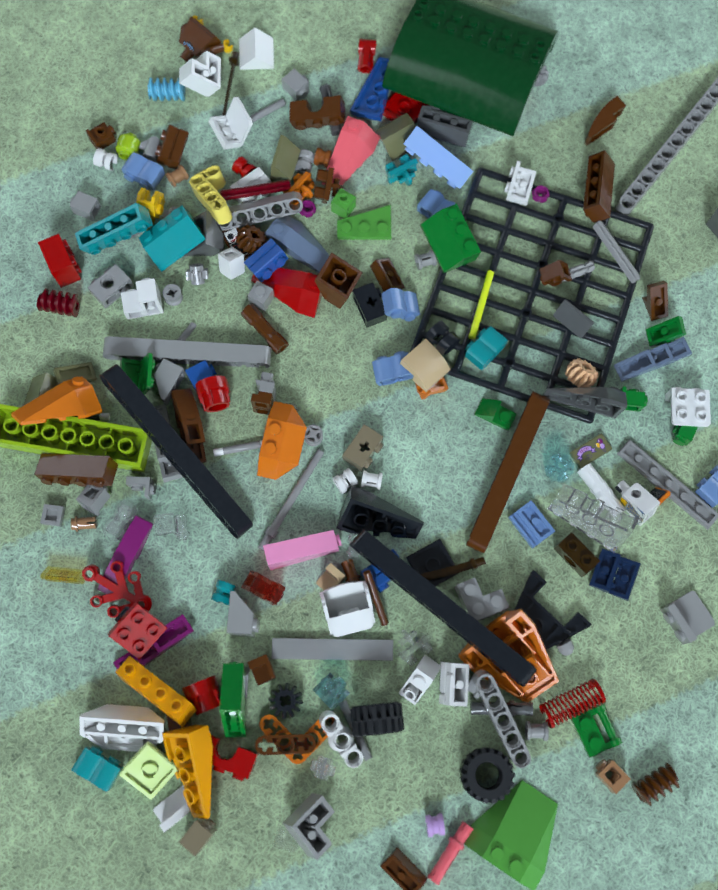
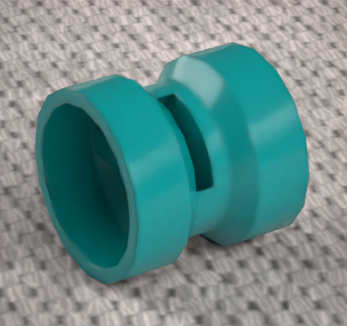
M217 580V589L212 594L211 600L229 605L230 591H235L236 586Z

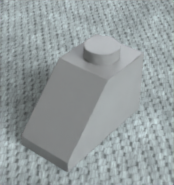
M163 358L162 362L156 365L154 376L163 403L168 405L172 398L171 391L177 390L186 373L184 368Z

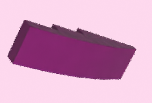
M137 515L134 517L103 575L104 577L118 584L115 573L111 571L110 566L114 561L119 560L124 564L123 572L125 579L128 578L135 561L139 558L154 525L153 523ZM115 563L114 568L120 570V565ZM100 584L97 590L105 594L113 593Z
M182 614L166 624V631L140 660L128 652L114 661L113 664L118 669L131 656L142 666H146L194 630Z

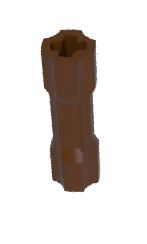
M249 304L243 309L241 316L265 339L267 345L271 347L276 355L289 346L286 339L276 332L254 304Z

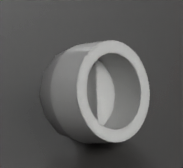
M570 638L556 645L562 655L568 656L573 653L574 645Z

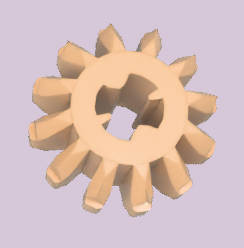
M580 358L573 359L568 364L565 375L568 377L567 379L578 388L593 386L599 374L591 363Z

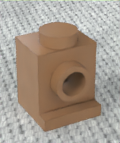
M603 759L595 767L597 769L595 775L611 793L617 794L631 780L611 759L607 761ZM609 770L612 772L610 779L606 777V773Z

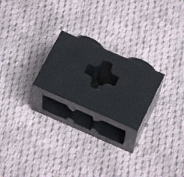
M373 282L353 289L352 297L366 328L387 320V315H385L384 306L380 299L382 298L380 289L378 287L375 288Z

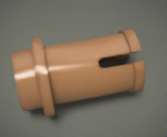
M75 516V518H71V529L76 530V532L81 529H97V523L88 524V522H97L96 516L84 518Z

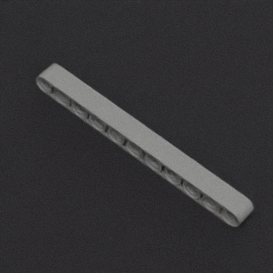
M718 78L621 196L615 207L616 212L629 215L718 105Z

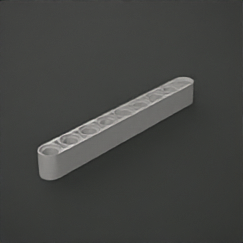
M105 337L103 357L110 360L126 358L141 361L148 353H152L155 362H162L164 358L177 364H198L206 360L208 365L236 367L246 365V367L259 368V366H266V368H269L271 362V347L265 345Z

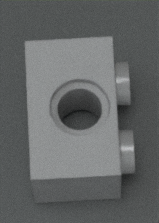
M115 264L113 267L106 269L101 277L93 280L87 288L106 309L121 297L122 292H126L134 285L131 279Z

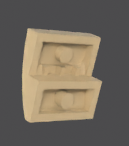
M427 339L423 340L400 362L414 376L412 380L425 392L433 387L451 369L443 356Z

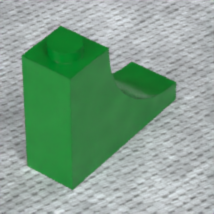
M235 661L223 663L219 711L225 738L246 737V673L244 663Z

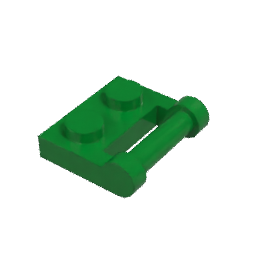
M605 704L581 713L576 718L572 717L571 720L589 758L623 743L605 711L607 710ZM596 714L599 715L610 741L606 743L593 718Z

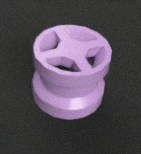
M438 813L436 816L425 815L428 837H433L434 834L445 835L442 813Z

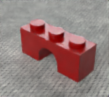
M211 735L213 745L212 769L223 774L225 770L233 773L232 777L240 781H244V778L249 779L259 754L239 746L231 759H224L218 753L220 738Z

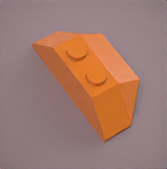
M274 401L267 419L259 453L257 476L277 480L299 465L307 427L293 405Z

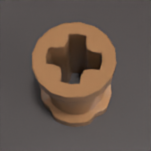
M179 165L173 172L165 174L173 188L182 180L189 179L182 165Z

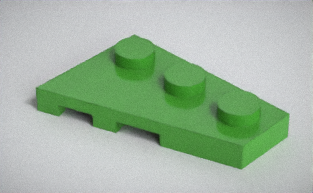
M391 205L338 220L337 240H391Z

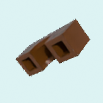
M341 95L323 97L322 108L312 112V107L307 100L290 102V123L297 130H305L312 127L321 128L327 125L338 126L345 123V102Z

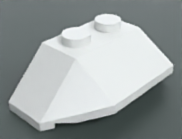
M106 704L80 715V735L84 738L87 737L92 743L102 749L138 752L147 741L151 742L154 746L164 741L162 733H164L165 721L149 707Z

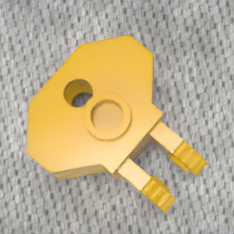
M141 188L137 194L136 203L148 208L153 225L155 218L159 219L163 213L165 205L164 194L155 191L151 198L150 191Z

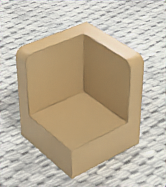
M330 563L325 568L326 571L316 581V584L321 589L326 590L341 584L346 575Z

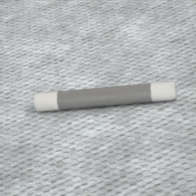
M262 440L213 449L214 457L261 448Z

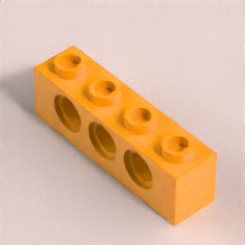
M131 656L117 669L116 674L121 680L180 726L184 727L196 712L191 702Z

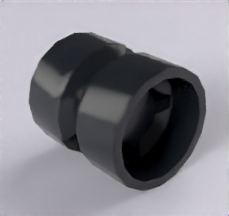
M441 320L429 329L425 338L432 345H436L439 353L445 356L458 345L461 339L453 331L449 332L450 328Z

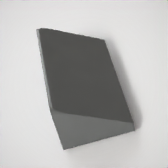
M566 299L553 314L554 318L579 338H582L594 324L590 318Z

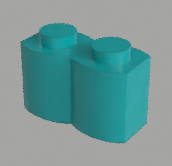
M492 326L487 330L484 328L477 336L479 339L475 342L471 341L465 348V357L480 370H484L508 342Z
M94 745L91 748L85 747L71 771L106 792L110 791L119 776L120 770L123 768L119 765L121 762L112 756L109 758L103 756V750Z

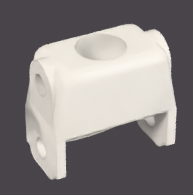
M366 581L342 583L319 593L330 635L333 634L335 637H340L373 627L375 618Z

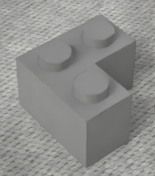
M476 578L459 583L454 587L463 609L477 621L510 608L502 589L483 596Z
M312 793L282 824L305 854L318 860L332 845L320 827L335 811L323 795Z

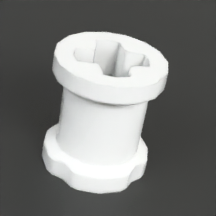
M364 470L361 487L370 486L380 490L383 473H367V470Z

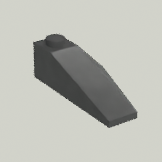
M617 387L547 388L543 393V396L550 398L552 401L614 419L627 408L626 392L620 391Z

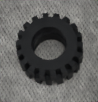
M402 703L354 706L350 709L352 735L356 737L397 733L404 730Z
M487 747L477 748L466 755V759L462 761V768H460V781L463 784L464 790L472 798L487 804L497 803L498 800L502 801L505 799L504 796L510 794V788L515 783L513 782L515 773L512 770L514 767L509 762V758L502 754L501 751ZM483 762H491L498 769V780L490 788L481 787L475 778L476 769Z

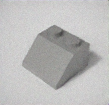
M230 591L227 633L231 636L255 637V632L259 633L260 620H258L235 591Z

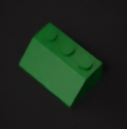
M457 204L438 211L420 225L443 273L475 261L481 253Z

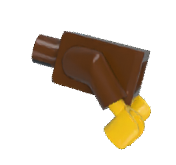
M197 15L191 16L189 21L181 26L179 43L186 49L180 57L185 62H188L193 56L198 58L206 51L214 55L222 52L230 53L233 50V45L228 46L230 42L228 39H225L223 44H221V41L203 26V19L198 20Z

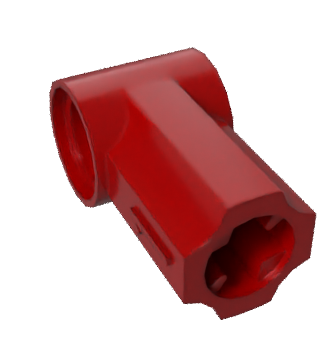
M359 39L358 71L361 73H370L373 69L377 40Z

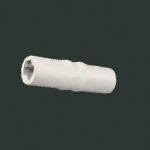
M591 463L577 472L612 519L626 510L615 496L613 490L602 479Z

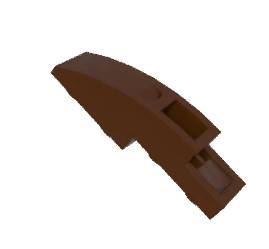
M190 388L173 390L171 395L177 429L180 428L181 439L202 463L207 462L203 444L205 442L204 431Z

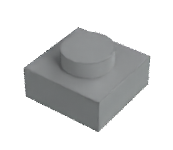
M44 504L40 523L42 525L62 527L65 507Z

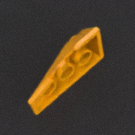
M192 725L162 733L169 761L173 759L177 772H175V776L177 779L180 778L184 785L183 795L193 818H210L213 745L208 725Z

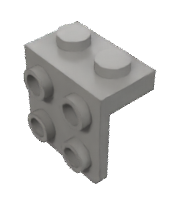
M695 591L686 593L660 609L664 619L670 624L675 636L682 644L693 642L697 639L696 636L715 625L714 619Z

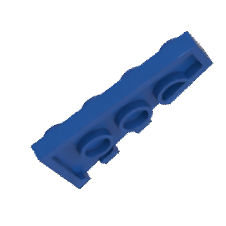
M378 58L350 109L351 116L382 121L389 93L388 89L382 88L389 62L388 58Z

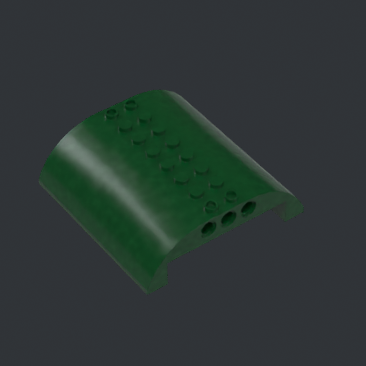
M416 0L393 47L382 88L514 136L524 107L549 52H552L556 43L559 30L476 0Z

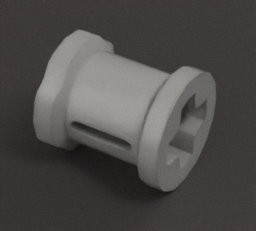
M432 250L425 254L414 255L418 270H422V267L437 265L436 257Z
M526 721V740L538 738L548 741L549 728L547 722L531 724L530 721Z

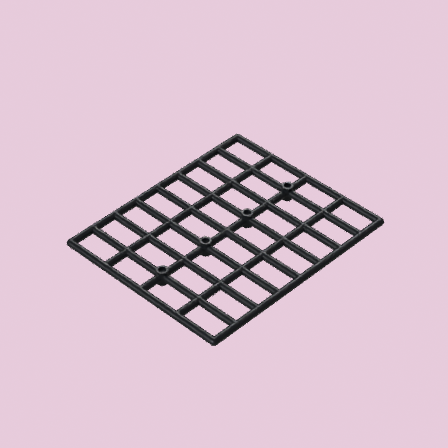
M482 167L478 168L461 213L465 221L502 232L496 248L477 242L482 252L494 255L489 270L494 272L492 281L529 293L522 310L488 298L486 300L485 306L519 317L515 335L494 328L507 340L512 341L505 359L496 356L491 361L501 365L503 368L498 384L460 371L465 359V348L471 342L468 336L480 295L443 284L446 273H443L442 269L439 271L410 352L421 343L422 338L426 339L425 335L427 332L425 330L432 314L468 326L462 344L458 343L454 348L459 351L454 368H451L447 375L528 402L530 395L505 387L510 370L513 369L548 381L546 389L554 388L555 384L565 388H578L571 381L559 378L558 374L563 359L572 362L573 359L580 358L591 363L596 368V371L601 372L596 387H604L637 282L631 283L629 281L627 291L625 292L590 280L592 272H585L583 277L578 276L571 281L580 284L575 301L538 289L541 281L540 268L548 265L547 261L551 249L586 261H592L594 264L622 273L624 272L618 263L597 256L602 240L594 229L564 220L563 214L567 203L583 208L584 201L549 190V197L560 201L556 214L551 216L521 206L518 203H512L477 191L482 176L507 183V181L511 182L512 180L509 176ZM533 184L531 192L533 191V189L537 187V185ZM474 198L510 209L505 225L469 214ZM611 210L610 218L646 229L641 245L613 236L619 246L639 252L634 268L640 274L654 224ZM519 212L551 223L552 227L548 239L511 228L516 213ZM610 218L602 220L606 228ZM564 227L594 237L595 241L591 253L589 254L554 242L558 229ZM508 235L544 246L541 259L535 262L503 251ZM500 258L535 269L536 273L532 285L528 286L495 275ZM466 264L456 268L484 279L487 271ZM587 287L624 299L619 316L582 304ZM440 290L476 302L471 320L435 308ZM535 296L561 304L566 299L582 312L616 323L611 340L588 332L582 337V339L609 347L603 365L566 352L571 335H577L562 323L532 314L531 308ZM532 321L564 332L559 350L523 338L522 334L526 322ZM480 323L478 330L482 331L484 328L487 330L490 326ZM519 344L555 356L556 359L551 374L516 363L514 358ZM549 402L547 407L548 410L588 424L593 423L596 414L588 411L586 415Z

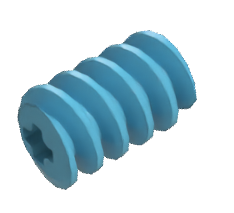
M150 77L148 81L149 100L152 96V99L157 101L159 96V99L164 101L166 96L168 101H171L172 97L174 101H178L179 97L181 101H185V86L179 84V78H177L176 83H174L173 78H170L169 83H167L166 78H163L162 83H160L159 78H156L155 83H153Z

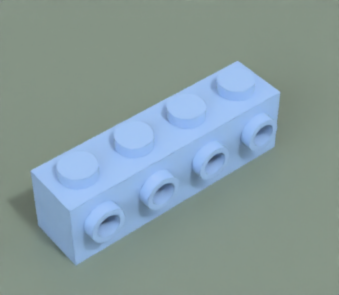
M418 126L415 127L404 142L405 150L412 156L417 154L420 157L419 161L426 167L428 165L434 168L433 172L440 178L442 176L447 178V184L454 189L456 187L460 189L473 173L471 168Z

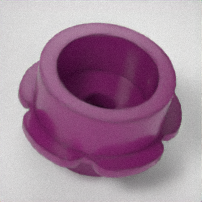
M543 185L537 186L532 191V198L535 202H546L550 195L548 188Z
M305 200L303 201V208L299 213L306 218H310L316 213V207L312 201Z

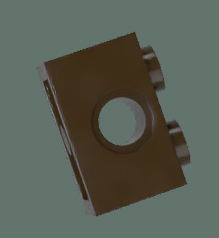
M572 532L554 548L580 577L587 575L600 562Z

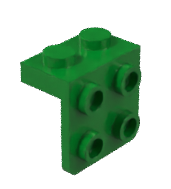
M148 353L141 361L126 358L120 360V367L144 395L147 394L154 384V378L151 377L155 367L153 354Z

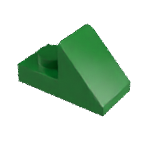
M681 316L645 329L649 346L669 344L675 341L676 338L686 335Z
M482 398L474 415L509 431L517 413L500 406L502 402L500 400Z

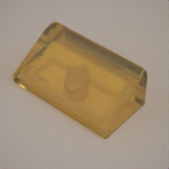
M48 566L40 575L41 579L45 581L85 584L81 569Z

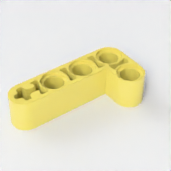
M210 166L191 177L189 183L196 198L210 212L216 222L219 224L230 222L233 216L226 200L218 192V190L226 185L219 166Z

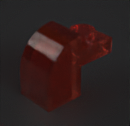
M252 570L241 586L242 589L273 606L277 605L283 598L284 590L286 589L280 583L271 581Z

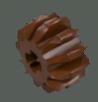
M246 224L238 231L235 242L238 243V248L243 249V253L248 252L251 256L267 242L268 238L265 237V232H261L260 228H255L254 224L251 226Z

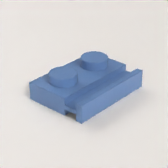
M532 500L508 517L532 549L555 532Z

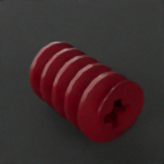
M45 288L43 293L38 296L37 309L39 311H51L54 314L58 313L59 315L65 314L66 316L77 317L80 303L77 294H73L71 298L70 293L67 292L64 297L63 291H59L56 296V290H52L49 294V289Z

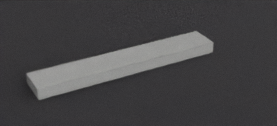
M629 439L619 450L617 455L655 487L670 491L671 495L669 498L705 529L708 530L718 519V513L633 441Z
M272 638V659L393 661V640Z

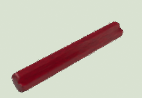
M289 180L221 190L220 195L225 200H233L288 191L291 189Z

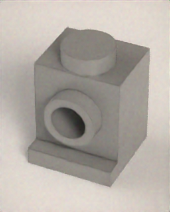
M87 485L76 500L85 510L99 516L100 509L111 496L106 486L99 488Z

